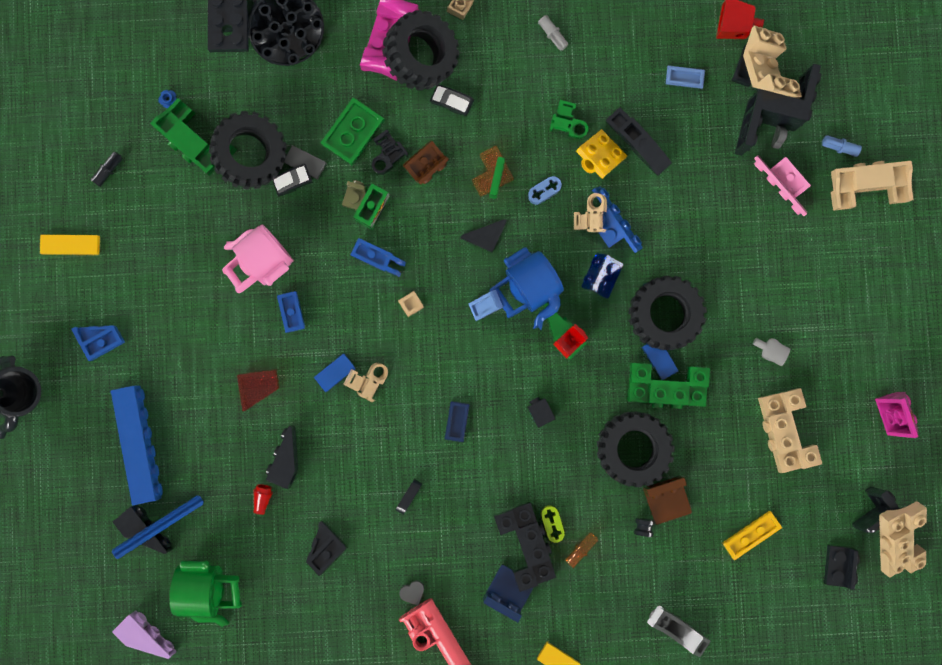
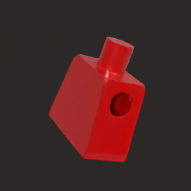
M724 0L716 38L747 39L754 26L763 28L764 19L754 18L756 8L753 5L739 0Z

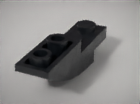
M620 107L606 119V123L657 176L672 164L652 137L633 117L630 118Z

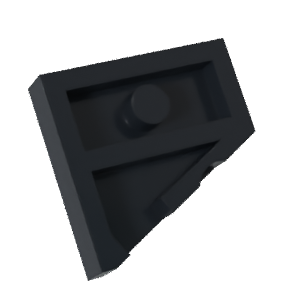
M320 521L318 525L319 529L316 538L313 539L312 549L306 560V563L318 576H321L348 548L324 521Z

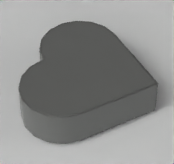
M777 125L771 143L772 148L779 149L785 142L788 131L784 126Z
M415 580L410 585H404L400 589V598L419 606L424 591V584L419 580Z

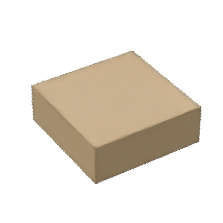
M415 291L398 300L408 317L424 308Z

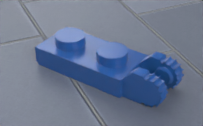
M358 238L350 254L356 259L397 277H400L401 273L396 269L388 267L390 261L400 266H405L406 264L405 261L393 256L392 253Z

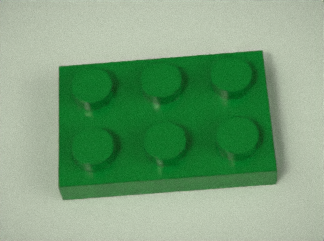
M352 98L321 141V145L353 166L385 120L370 108Z

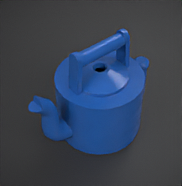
M524 247L504 259V263L508 268L505 271L507 277L489 291H497L507 318H511L525 309L534 312L549 302V305L534 320L533 329L538 327L542 330L544 320L559 310L561 306L559 295L564 291V288L547 258L540 251L530 254L528 249ZM508 282L513 297L523 304L515 310L512 309L499 289Z

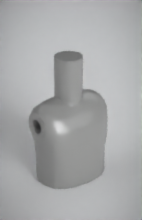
M755 338L753 341V345L763 350L762 357L764 359L774 362L779 366L785 363L791 350L773 338L767 342Z

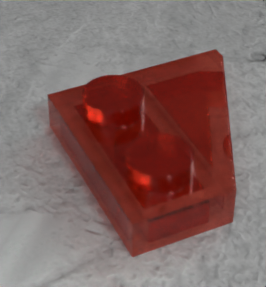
M277 369L237 375L242 411L248 410L279 389Z

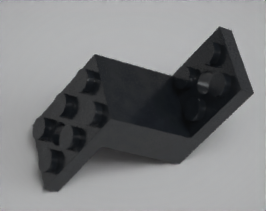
M208 0V51L210 53L249 52V13L257 0ZM224 32H232V34L225 36Z
M813 64L800 76L798 83L802 96L800 99L763 89H758L747 101L734 154L742 156L752 146L756 145L758 140L756 131L761 123L774 127L781 125L787 130L794 132L810 120L813 112L811 105L817 96L815 88L822 76L819 73L821 65Z

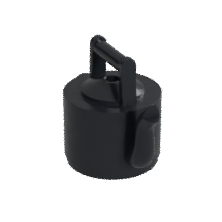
M13 355L0 357V390L3 391V395L0 397V418H5V422L0 425V439H4L7 432L14 431L18 426L19 417L31 412L41 398V385L38 378L28 369L15 366L16 358Z

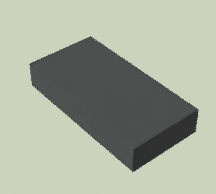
M293 145L284 161L285 164L293 168L306 164L310 176L317 180L327 164L325 161Z

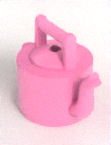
M262 224L255 229L245 231L235 241L226 242L227 244L224 246V249L233 250L237 256L222 271L231 280L236 292L241 293L257 280L264 286H271L274 281L289 270V266L294 260L274 235ZM237 265L240 266L246 275L250 276L242 283L233 271Z

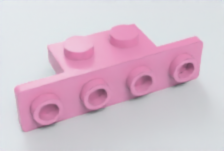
M757 155L754 158L756 160L754 165L761 172L764 170L768 174L766 178L773 186L777 185L781 189L779 194L785 200L789 199L793 203L792 209L798 215L802 214L805 216L807 211L796 197L811 186L810 183L787 157L770 169L761 157Z

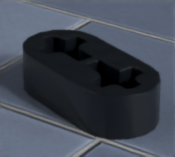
M414 478L395 509L397 512L404 515L423 483Z

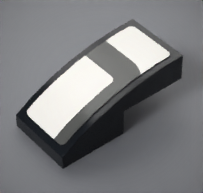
M438 84L430 102L434 105L448 108L453 113L467 117L474 99L459 91Z
M306 164L294 167L272 179L278 197L313 183Z

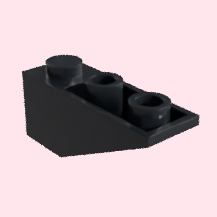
M290 425L283 430L281 435L283 441L280 446L276 447L273 454L275 457L274 462L269 464L265 473L268 475L266 481L285 489H289L292 486L298 472L294 425Z
M134 505L117 517L113 524L125 538L130 539L155 522L150 521L146 516V510L142 506ZM161 533L142 543V545L163 554L173 550L170 540L162 536Z

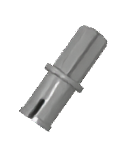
M548 15L543 16L538 21V24L546 32L547 38L551 39L560 51L564 50L568 46V42L559 32V27L552 23Z

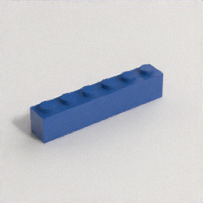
M140 386L111 390L132 506L162 499L163 489L158 481L159 468L155 465L154 457L156 453L150 439L152 431L147 424L148 411L144 408V391Z

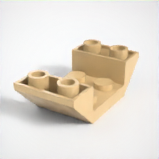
M754 26L743 54L752 87L800 99L802 96L798 82L782 77L779 72L776 58L786 50L783 35L766 28Z

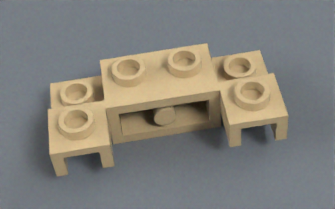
M877 161L866 166V163H859L850 168L831 171L833 211L856 207L855 193L887 190L889 204L912 201V161L886 164L884 161Z
M801 388L758 398L764 418L763 428L768 433V446L770 451H773L778 472L785 473L821 465L822 461L817 445L801 447L792 411L806 407Z
M916 501L905 508L887 510L879 515L881 571L890 578L895 574L901 573L904 569L910 573L922 569L926 565V550L918 544L914 545V530L927 523V508Z

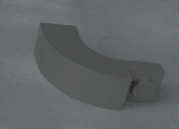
M657 606L650 613V619L647 622L650 626L677 641L693 655L701 657L711 642L688 623L662 606Z

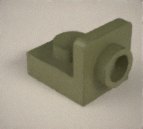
M347 181V190L342 206L357 210L368 190L364 183L360 181Z

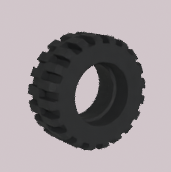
M421 10L406 13L386 33L387 37L383 41L385 48L382 51L383 56L386 57L384 62L386 67H390V74L392 76L395 75L400 84L406 83L407 88L413 89L416 87V90H428L444 81L453 73V69L458 64L456 59L459 57V50H457L459 44L458 40L454 38L455 33L453 29L450 30L449 24L446 21L443 22L439 15L435 14L433 16L431 15L432 12L426 10L423 13ZM409 36H416L427 42L433 53L432 66L421 64L412 56L408 46Z
M241 111L240 115H237L235 112L230 114L228 119L225 117L220 122V125H217L210 141V161L215 166V172L223 176L222 180L225 182H232V186L236 188L239 185L243 186V189L249 190L250 187L257 189L261 185L269 184L278 175L286 160L287 154L285 150L287 147L286 142H283V133L277 131L278 126L275 123L270 124L268 122L270 118L266 116L260 118L257 112L248 115L247 111ZM240 135L255 137L265 148L266 157L264 162L256 167H246L239 164L230 153L231 141Z
M678 276L657 277L647 282L637 290L636 295L630 302L631 308H629L628 314L631 315L629 322L630 325H633L634 330L632 331L640 337L639 340L642 343H647L650 347L660 350H674L692 343L696 336L701 334L703 330L701 327L706 323L707 319L704 318L707 308L703 307L702 304L705 300L703 296L700 297L698 295L699 289L697 287L693 288L690 286V281H683ZM667 295L675 298L683 308V322L674 331L660 330L651 319V304L660 296Z
M625 412L613 417L611 421L604 425L605 428L600 431V438L597 441V456L600 459L602 468L617 482L629 487L649 486L655 480H661L663 478L661 475L669 471L668 465L670 462L673 463L674 457H672V452H675V446L671 443L673 438L667 432L668 428L658 418L641 412ZM629 431L645 433L652 443L651 457L640 467L625 465L617 453L619 440Z

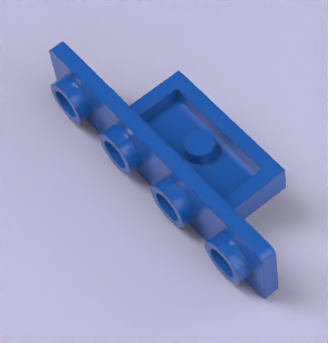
M600 186L592 190L593 193L602 194L607 199V212H603V229H606V231L598 232L607 246L610 248L625 238L635 253L643 248L640 238L632 233L630 224L627 220H623L617 205L612 204L608 192ZM597 197V199L599 200V202L602 203L601 198H600V197Z

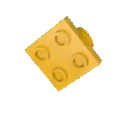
M602 129L576 151L583 158L581 162L583 169L587 173L596 172L602 179L627 157Z

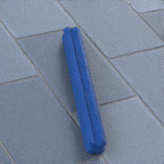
M199 495L192 498L112 549V554L116 559L121 558L204 504L202 498Z

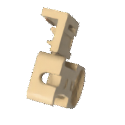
M599 193L591 194L587 200V212L583 215H580V212H574V230L587 229L588 232L606 231V229H603V212H607V199L604 195ZM595 197H600L602 203L599 207L595 208L593 200Z
M374 363L369 368L366 376L363 375L362 377L357 375L358 372L351 369L344 385L357 391L360 397L374 402L372 397L379 384L383 385L387 378V367L381 363ZM376 367L383 368L382 376H374V369Z

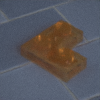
M497 146L479 154L487 172L473 178L472 183L480 197L490 193L497 159L502 157ZM506 163L500 187L514 180Z

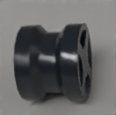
M636 518L637 527L634 529V534L653 537L652 527L655 525V521Z

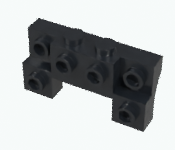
M528 502L494 515L500 535L516 531L527 563L526 567L513 571L519 591L522 592L556 578L549 557L552 551L549 543H544L542 536L546 534L543 525H538L531 503Z

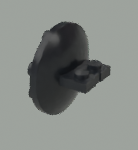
M257 0L249 13V40L255 51L272 64L290 66L301 63L314 54L322 41L324 21L320 9L313 0Z

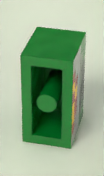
M371 183L353 216L355 221L373 230L390 199L389 192Z

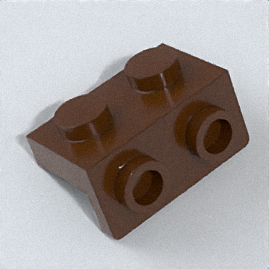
M430 140L405 162L403 167L417 183L426 184L432 179V175L436 171H441L446 167V162L449 159Z

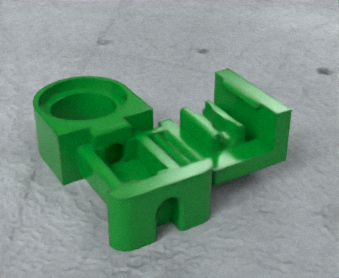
M560 100L557 113L552 117L549 130L551 132L552 129L567 132L569 137L581 139L588 133V125L582 120L574 119V115H571L572 110L576 108L575 103ZM578 124L583 125L585 128V132L582 135H578L574 131V127Z

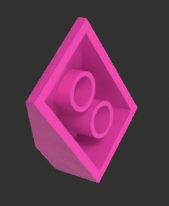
M895 392L875 399L888 436L918 437L917 418L912 413L910 407L911 400L906 395V392Z

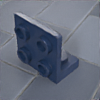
M502 564L483 597V603L518 623L522 616L521 610L533 588L520 592L513 573L514 570Z

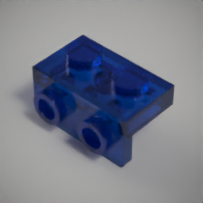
M596 253L581 287L609 299L624 264L609 255Z

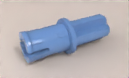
M826 135L822 140V146L836 150L837 153L843 152L854 157H858L862 149L861 145L847 142L844 138L840 140Z

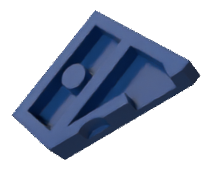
M114 325L74 327L71 329L88 361H93L125 343L119 330Z

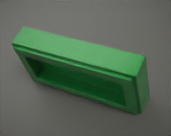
M498 157L489 194V198L496 199L505 165V158Z

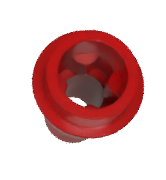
M258 484L253 490V512L255 514H265L273 494L271 486Z

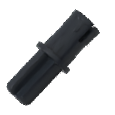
M113 152L103 165L100 164L101 167L90 180L101 187L105 180L111 174H114L112 171L122 161V156L117 152Z

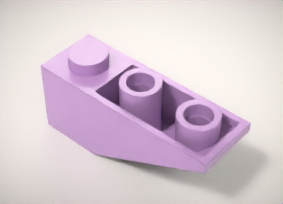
M136 610L129 614L112 632L127 647L167 659L177 652L174 649V645L169 640H165L160 635V631L146 621L145 615Z

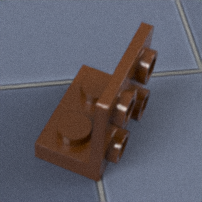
M676 476L643 487L656 525L692 513L684 486L687 485L684 477Z

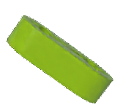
M545 506L541 511V517L547 537L551 542L558 543L563 540L565 535L559 512L554 506ZM549 509L551 512H555L552 516L554 522L551 523L550 519L545 517ZM553 525H555L557 531H561L558 534V538L550 536L553 533Z

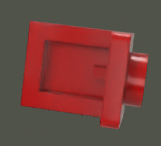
M574 324L553 345L565 358H568L588 339V336L583 329Z

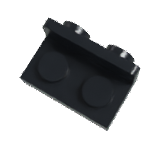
M827 545L824 584L854 590L858 582V575L856 573L857 565L860 562L858 550L851 547Z

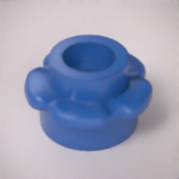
M172 90L162 91L159 103L164 108H169L177 99L176 93Z

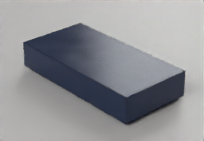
M450 402L445 440L464 442L470 404Z

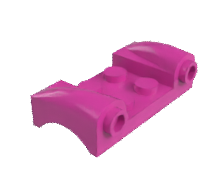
M380 0L367 48L365 47L360 62L362 71L377 72L397 81L398 78L390 74V67L385 65L386 57L383 56L382 51L385 48L383 41L387 37L386 33L401 17L408 12L419 10L417 4L404 0Z

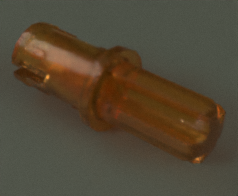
M590 532L579 545H575L576 548L565 561L572 568H575L584 556H588L587 553L598 542V538Z

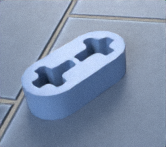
M552 176L535 185L528 193L529 201L534 205H538L553 197L561 189V180ZM550 182L553 184L557 183L556 190L553 188L546 190V188L549 187ZM534 191H536V193H539L541 191L544 192L540 195L539 200L537 198H532Z

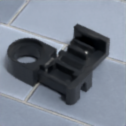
M387 129L373 139L376 145H380L382 148V153L372 161V168L376 174H386L393 169L395 162L404 156L408 157L405 148L400 142H396ZM378 161L386 163L384 170L380 171L375 168Z

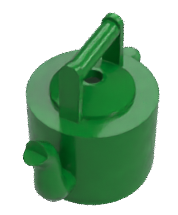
M207 560L181 561L171 581V613L177 617H190L193 621L199 623H216L223 628V626L229 624V621L217 614L218 610L242 607L238 583L240 581L239 576L223 575L219 565H209ZM223 583H230L232 601H221L224 596Z

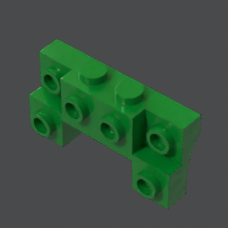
M177 98L167 110L156 116L150 124L169 140L167 144L175 151L179 149L183 152L181 156L188 163L193 161L210 176L215 171V166L210 161V146L186 125L195 115V112ZM230 144L229 150L231 155H233L237 149Z
M630 363L627 402L652 403V407L663 408V404H671V408L683 409V405L706 407L710 368L688 367L687 382L651 380L652 364Z

